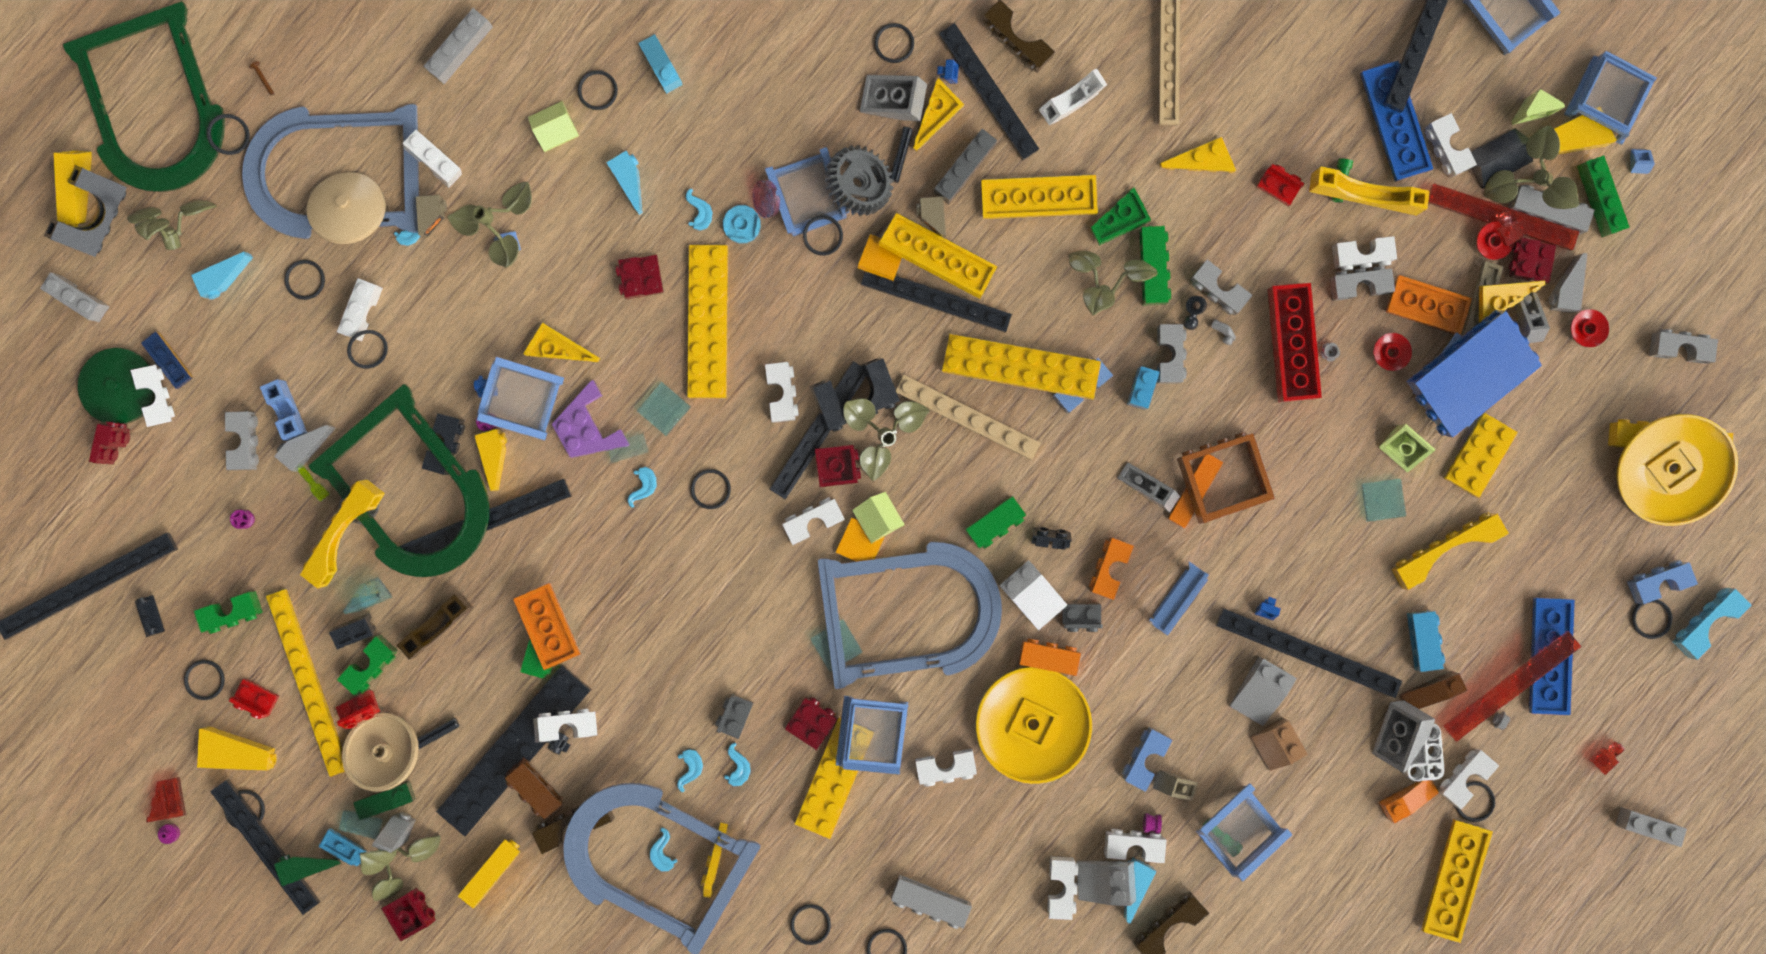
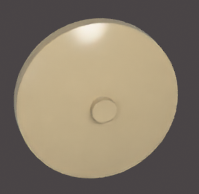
M352 172L340 173L325 179L313 190L307 203V218L314 231L324 240L336 244L355 243L365 239L379 227L385 215L386 202L379 186L369 177Z
M389 713L374 714L373 718L357 723V726L349 732L342 751L343 767L348 778L358 787L375 792L387 791L398 786L410 775L416 764L419 749L416 733L407 721Z

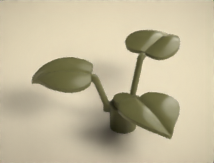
M1545 126L1537 131L1527 142L1526 150L1528 155L1534 159L1540 158L1539 162L1541 165V169L1534 173L1532 179L1514 180V174L1511 171L1503 170L1495 173L1488 180L1484 189L1485 198L1498 203H1507L1512 201L1518 193V186L1515 183L1535 182L1540 186L1549 187L1542 194L1543 201L1548 206L1555 209H1572L1579 206L1575 182L1568 177H1558L1553 180L1552 173L1546 171L1547 167L1543 159H1555L1560 150L1558 134L1551 126Z
M528 182L519 183L504 194L502 204L506 209L491 207L486 209L480 205L470 204L461 207L447 217L454 229L465 236L476 234L479 230V223L488 227L499 239L491 244L489 257L495 264L507 268L516 260L519 245L512 235H506L502 238L490 225L493 222L492 212L508 213L511 210L515 215L525 213L532 203L530 184Z
M193 200L179 207L181 211L178 212L177 230H174L173 227H167L170 224L167 219L156 218L162 212L155 207L140 209L129 215L127 220L135 224L136 232L146 240H149L152 235L160 231L165 249L175 250L181 247L179 235H182V216L195 215L217 207V205L205 200Z
M1076 251L1068 256L1069 264L1075 271L1086 273L1092 270L1094 272L1095 287H1089L1083 292L1084 303L1093 316L1114 305L1115 291L1126 275L1131 281L1141 282L1151 279L1158 274L1157 270L1147 262L1131 260L1124 264L1125 271L1121 274L1113 289L1110 290V287L1107 285L1099 286L1097 269L1095 267L1101 265V259L1097 254L1090 251Z
M859 398L847 401L844 404L843 414L847 424L857 431L864 430L867 424L871 425L878 432V439L882 442L876 448L873 446L865 448L860 454V465L872 481L878 479L891 462L890 450L885 447L895 443L897 424L904 432L911 433L916 431L929 413V409L924 405L913 401L900 403L894 409V416L897 420L894 421L891 430L888 427L880 429L870 421L875 417L876 410L873 403L869 400Z
M440 835L425 837L415 841L409 847L408 852L399 847L391 853L378 849L379 851L360 853V868L363 874L372 875L379 873L383 870L384 866L387 869L388 880H380L375 884L372 889L373 900L388 899L396 895L403 887L401 878L392 879L389 865L396 856L397 850L404 856L411 857L412 862L424 861L431 857L438 849L441 840Z

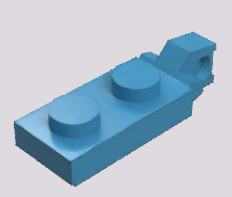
M331 828L327 830L319 844L320 848L351 866L361 864L360 853L367 851L359 844Z

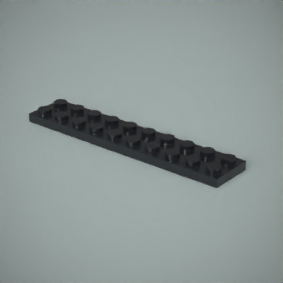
M562 665L439 807L436 813L464 837L467 836L508 788L505 782L506 772L523 757L530 762L547 743H535L533 719L539 718V714L551 713V716H558V712L570 711V714H572L592 689Z

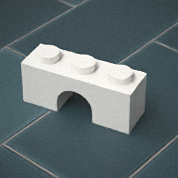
M1452 113L1425 127L1426 137L1432 142L1434 153L1440 158L1443 164L1442 169L1449 178L1477 165L1469 148L1457 151L1450 146V137L1460 131Z
M417 130L403 142L404 149L418 162H423L434 173V176L448 188L462 175L461 169Z
M1394 236L1376 238L1370 241V253L1368 255H1363L1358 251L1356 241L1337 243L1332 246L1335 269L1341 268V271L1353 270L1355 266H1360V269L1371 268L1372 264H1379V267L1389 266L1392 261L1397 259Z
M358 278L337 332L352 338L356 333L367 330L369 325L366 323L367 313L371 306H376L383 288ZM365 334L359 336L356 340L362 341Z
M788 362L766 364L767 384L780 385L784 390V395L780 401L770 403L772 423L796 420L795 416H799L798 405L794 404L793 397H796V387L791 384V378H794L793 366H789Z
M153 365L131 370L136 389L149 388L153 390L156 396L155 402L151 406L142 408L147 427L171 422V417H175L172 406L167 405L166 399L170 397L167 387H162L161 380L164 379L162 369H157V366Z
M826 498L819 502L821 506L815 509L813 506L802 510V515L796 517L794 514L785 519L786 523L782 525L792 545L810 537L807 525L813 518L822 519L827 528L845 520L835 499Z
M589 709L577 710L578 714H570V711L558 712V716H551V713L539 714V718L533 719L535 743L558 740V731L562 724H567L572 728L574 738L596 736L595 712H589Z
M972 749L953 752L954 763L948 769L939 768L935 763L934 756L915 759L920 785L924 784V787L935 785L937 781L950 783L954 781V778L962 777V780L973 778V775L977 774Z
M1471 750L1465 757L1466 761L1462 765L1459 764L1455 767L1452 777L1445 779L1440 785L1439 793L1456 808L1462 809L1474 796L1466 787V780L1470 775L1476 774L1481 779L1488 780L1499 767L1482 750Z
M1121 829L1106 831L1104 847L1106 858L1126 860L1127 850L1133 845H1139L1143 849L1142 858L1145 862L1165 863L1166 839L1161 836V833L1150 832V835H1145L1141 831L1131 830L1130 833H1123Z
M1050 856L1049 876L1051 880L1063 882L1064 888L1057 895H1048L1047 915L1049 919L1072 920L1073 914H1076V902H1073V897L1077 895V883H1074V877L1078 875V863H1075L1073 857Z

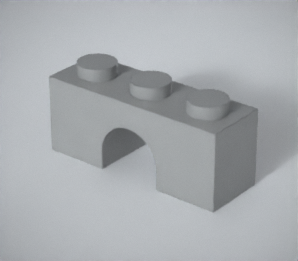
M1207 259L1191 277L1192 286L1198 291L1203 290L1208 294L1207 298L1214 303L1218 302L1223 306L1222 310L1227 314H1238L1252 297V294L1238 283L1230 291H1222L1217 285V278L1222 271Z
M1385 266L1373 268L1374 271L1366 272V269L1354 270L1355 273L1347 274V271L1335 273L1336 276L1330 278L1333 301L1356 297V287L1359 282L1365 283L1369 287L1370 296L1395 292L1392 268L1385 269Z
M50 272L40 289L91 321L100 322L110 307L96 297L79 290L76 284L62 275Z
M1160 324L1157 326V346H1167L1172 351V359L1169 363L1157 364V371H1159L1157 384H1180L1183 382V379H1186L1187 370L1183 368V360H1186L1187 355L1186 348H1183V341H1186V329H1183V324Z
M1660 329V332L1653 333L1651 336L1649 352L1651 357L1675 358L1677 357L1679 347L1683 346L1687 350V362L1708 364L1714 363L1716 360L1718 339H1711L1710 335L1699 334L1697 337L1691 336L1692 333L1690 332L1675 334L1672 333L1673 330Z
M225 412V431L236 432L241 438V444L237 449L226 451V470H257L259 457L256 454V446H258V436L256 435L258 418L255 416V412Z
M1623 807L1620 808L1616 821V826L1679 847H1682L1687 831L1686 828Z

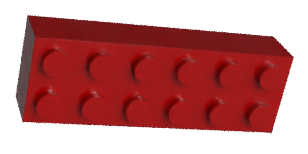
M1311 283L1272 286L1267 289L1278 403L1322 398Z

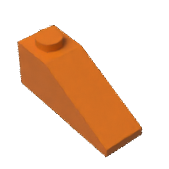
M1433 780L1417 781L1383 799L1379 804L1387 819L1397 823L1412 815L1435 797L1439 791Z

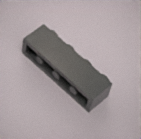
M981 129L935 187L934 194L938 197H943V201L950 204L995 147L997 140L984 129Z

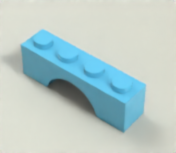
M1721 589L1716 594L1717 597L1712 602L1707 603L1703 607V611L1693 617L1685 629L1680 630L1676 634V638L1672 642L1688 658L1698 660L1711 647L1708 633L1710 626L1716 619L1723 616L1739 619L1752 606L1736 589Z

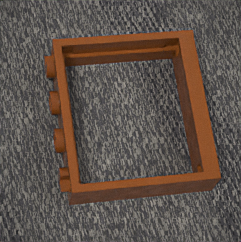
M1245 431L1236 434L1235 439L1229 440L1227 437L1218 440L1217 445L1211 446L1209 443L1200 446V450L1197 452H1193V449L1182 452V457L1177 458L1198 524L1206 523L1275 499L1253 433L1246 434ZM1246 442L1263 494L1206 513L1189 461Z

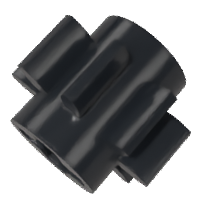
M558 732V740L546 742L549 744L548 750L560 755L561 752L566 753L571 744L567 743L569 737Z

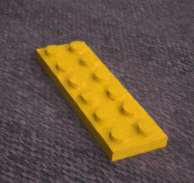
M1096 175L981 180L983 219L1093 215L1098 213Z
M898 213L895 214L879 242V246L979 299L982 297L998 267Z
M838 717L795 822V825L828 839L833 834L858 773L857 770H846L841 766L835 765L841 717ZM853 723L849 759L863 760L874 734L873 730Z
M1453 819L1421 928L1423 932L1461 943L1493 831Z

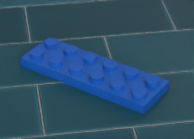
M1399 60L1360 73L1395 182L1433 170L1411 97L1409 96L1404 111L1401 113L1383 105L1399 67Z
M1533 598L1529 713L1571 715L1575 600Z

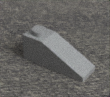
M1587 253L1574 257L1549 297L1550 310L1570 313L1581 311Z
M1531 292L1523 297L1522 301L1515 304L1519 331L1528 339L1529 343L1542 342L1550 327L1537 293Z
M325 425L286 443L284 442L277 448V453L274 457L289 470L299 472L336 428L331 425Z
M1127 463L1118 476L1120 481L1168 512L1171 511L1180 498L1174 489L1130 463Z
M404 812L395 814L375 839L372 846L389 853L393 852L408 841L416 819L411 818L410 814Z

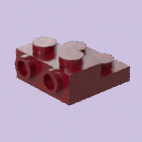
M1523 237L1517 239L1512 249L1514 253L1513 259L1508 267L1510 271L1509 277L1527 281H1545V284H1549L1556 246Z
M658 255L618 260L619 265H615L616 274L618 277L621 276L622 284H619L620 295H624L625 299L664 293Z
M106 421L105 425L97 424L88 462L114 465L119 455L118 447L126 448L130 441V429L127 428V425Z
M854 445L815 449L819 487L856 484L858 479H861L860 467L856 468L855 461L859 460L858 448L854 449Z
M811 696L810 699L805 697L785 727V730L817 751L838 717L835 716L836 712L829 707L824 709L819 705L821 702Z
M417 887L381 908L400 942L427 928L436 921L435 911L428 907L425 902V894L419 891Z

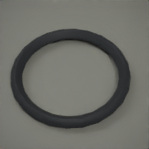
M897 23L883 26L877 32L874 41L875 50L879 57L889 63L905 61L912 54L915 44L911 31L904 25ZM897 27L903 29L909 35L910 49L902 58H887L879 49V37L888 28Z
M600 70L591 71L585 74L578 84V97L583 105L589 109L604 110L616 100L618 93L617 83L607 72ZM592 75H604L613 84L614 94L611 100L603 106L590 105L582 96V85Z
M218 115L209 122L206 134L209 144L222 154H238L249 143L250 132L248 126L241 118L235 115ZM231 118L237 120L244 127L246 138L244 144L237 150H222L214 144L211 138V128L219 119Z
M826 215L816 216L805 225L803 241L812 253L820 256L830 255L841 246L843 230L834 218ZM820 219L833 222L839 231L837 245L832 250L826 252L813 249L807 240L809 226L814 221Z
M299 260L293 263L285 274V286L288 292L297 299L309 300L315 298L320 294L325 285L323 270L317 263L311 260ZM300 264L314 266L321 276V284L318 290L309 296L296 294L289 285L291 271Z
M363 330L356 333L350 339L347 346L349 360L355 366L362 369L378 366L384 361L388 352L386 339L382 334L374 330ZM363 334L378 336L384 345L381 358L370 365L356 362L351 353L353 342Z
M703 470L694 477L691 483L692 498L702 508L717 509L723 506L730 497V482L718 470ZM704 474H718L726 482V496L717 505H705L695 495V484Z
M1657 599L1651 602L1664 607L1668 614V624L1661 633L1656 635H1648L1642 632L1637 625L1636 615L1644 604H1637L1632 613V624L1638 634L1648 639H1657L1664 636L1670 630L1673 620L1672 612L1664 602Z
M197 661L185 672V688L195 699H213L220 694L224 687V673L221 667L213 661ZM209 664L218 670L221 680L220 686L214 694L199 696L190 689L188 677L191 670L197 665Z
M1468 782L1466 787L1477 785L1488 791L1491 797V807L1484 816L1479 818L1468 817L1459 808H1456V810L1465 820L1471 822L1483 821L1494 811L1496 803L1494 793L1490 787L1482 782Z
M239 790L240 794H250L258 800L261 807L258 819L262 821L265 814V805L262 798L251 790ZM224 811V815L228 823L232 827L238 829Z
M813 904L804 905L794 912L790 923L791 931L799 942L805 945H816L828 936L831 929V920L828 913L822 907ZM809 908L817 909L825 916L827 929L818 940L806 941L796 933L794 927L795 919L802 910Z
M881 929L875 932L867 943V954H871L873 940L882 933H892L901 940L903 954H907V944L904 937L892 929Z

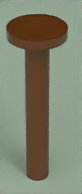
M256 61L250 64L249 68L256 71L270 96L274 95V91L258 67L260 62Z

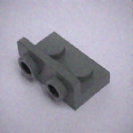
M1067 604L1062 610V627L1067 628V632H1079V628H1086V632H1098V628H1103V624H1101V604Z
M734 694L730 698L727 697L722 707L725 709L723 716L719 715L715 724L718 727L716 732H722L739 739L754 703Z

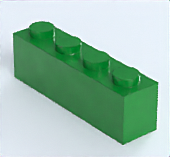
M1605 155L1578 165L1577 169L1591 209H1594L1593 214L1601 237L1603 238L1630 228Z
M1148 226L1139 229L1140 260L1147 262L1158 272L1155 277L1141 281L1143 306L1166 305L1171 300V288H1168L1170 269H1167V262H1169L1170 256L1169 250H1166L1169 235L1168 231H1165V226Z

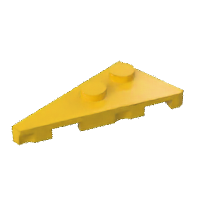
M939 78L935 83L913 146L915 152L964 107L962 101Z
M1222 137L1159 164L1161 168L1170 170L1187 169V171L1205 170L1229 173L1236 171Z
M1545 281L1479 286V323L1495 310L1505 311L1507 308L1522 301L1526 295L1538 291L1545 285Z
M544 323L541 324L523 353L531 357L599 362L601 359Z
M720 822L719 831L726 834L728 824ZM717 844L714 845L712 856L708 855L706 867L709 868L707 875L703 874L701 886L704 887L703 897L711 898L712 885L715 882L722 853V847Z

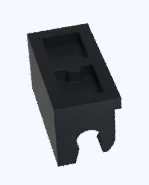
M370 613L333 627L329 634L337 650L374 635L373 632L376 627L370 623L372 619Z

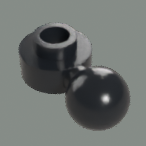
M1192 296L1186 302V309L1190 314L1184 318L1183 325L1187 330L1197 328L1199 323L1197 315L1202 314L1206 310V300L1201 296ZM1196 302L1200 303L1198 309L1195 307Z

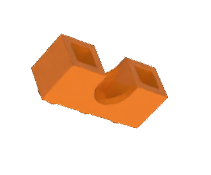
M1114 538L1105 540L1102 551H1104L1103 557L1098 559L1095 569H1098L1097 573L1091 577L1089 582L1091 592L1114 600L1120 582L1111 578L1109 567L1117 561L1127 564L1134 547L1133 545Z

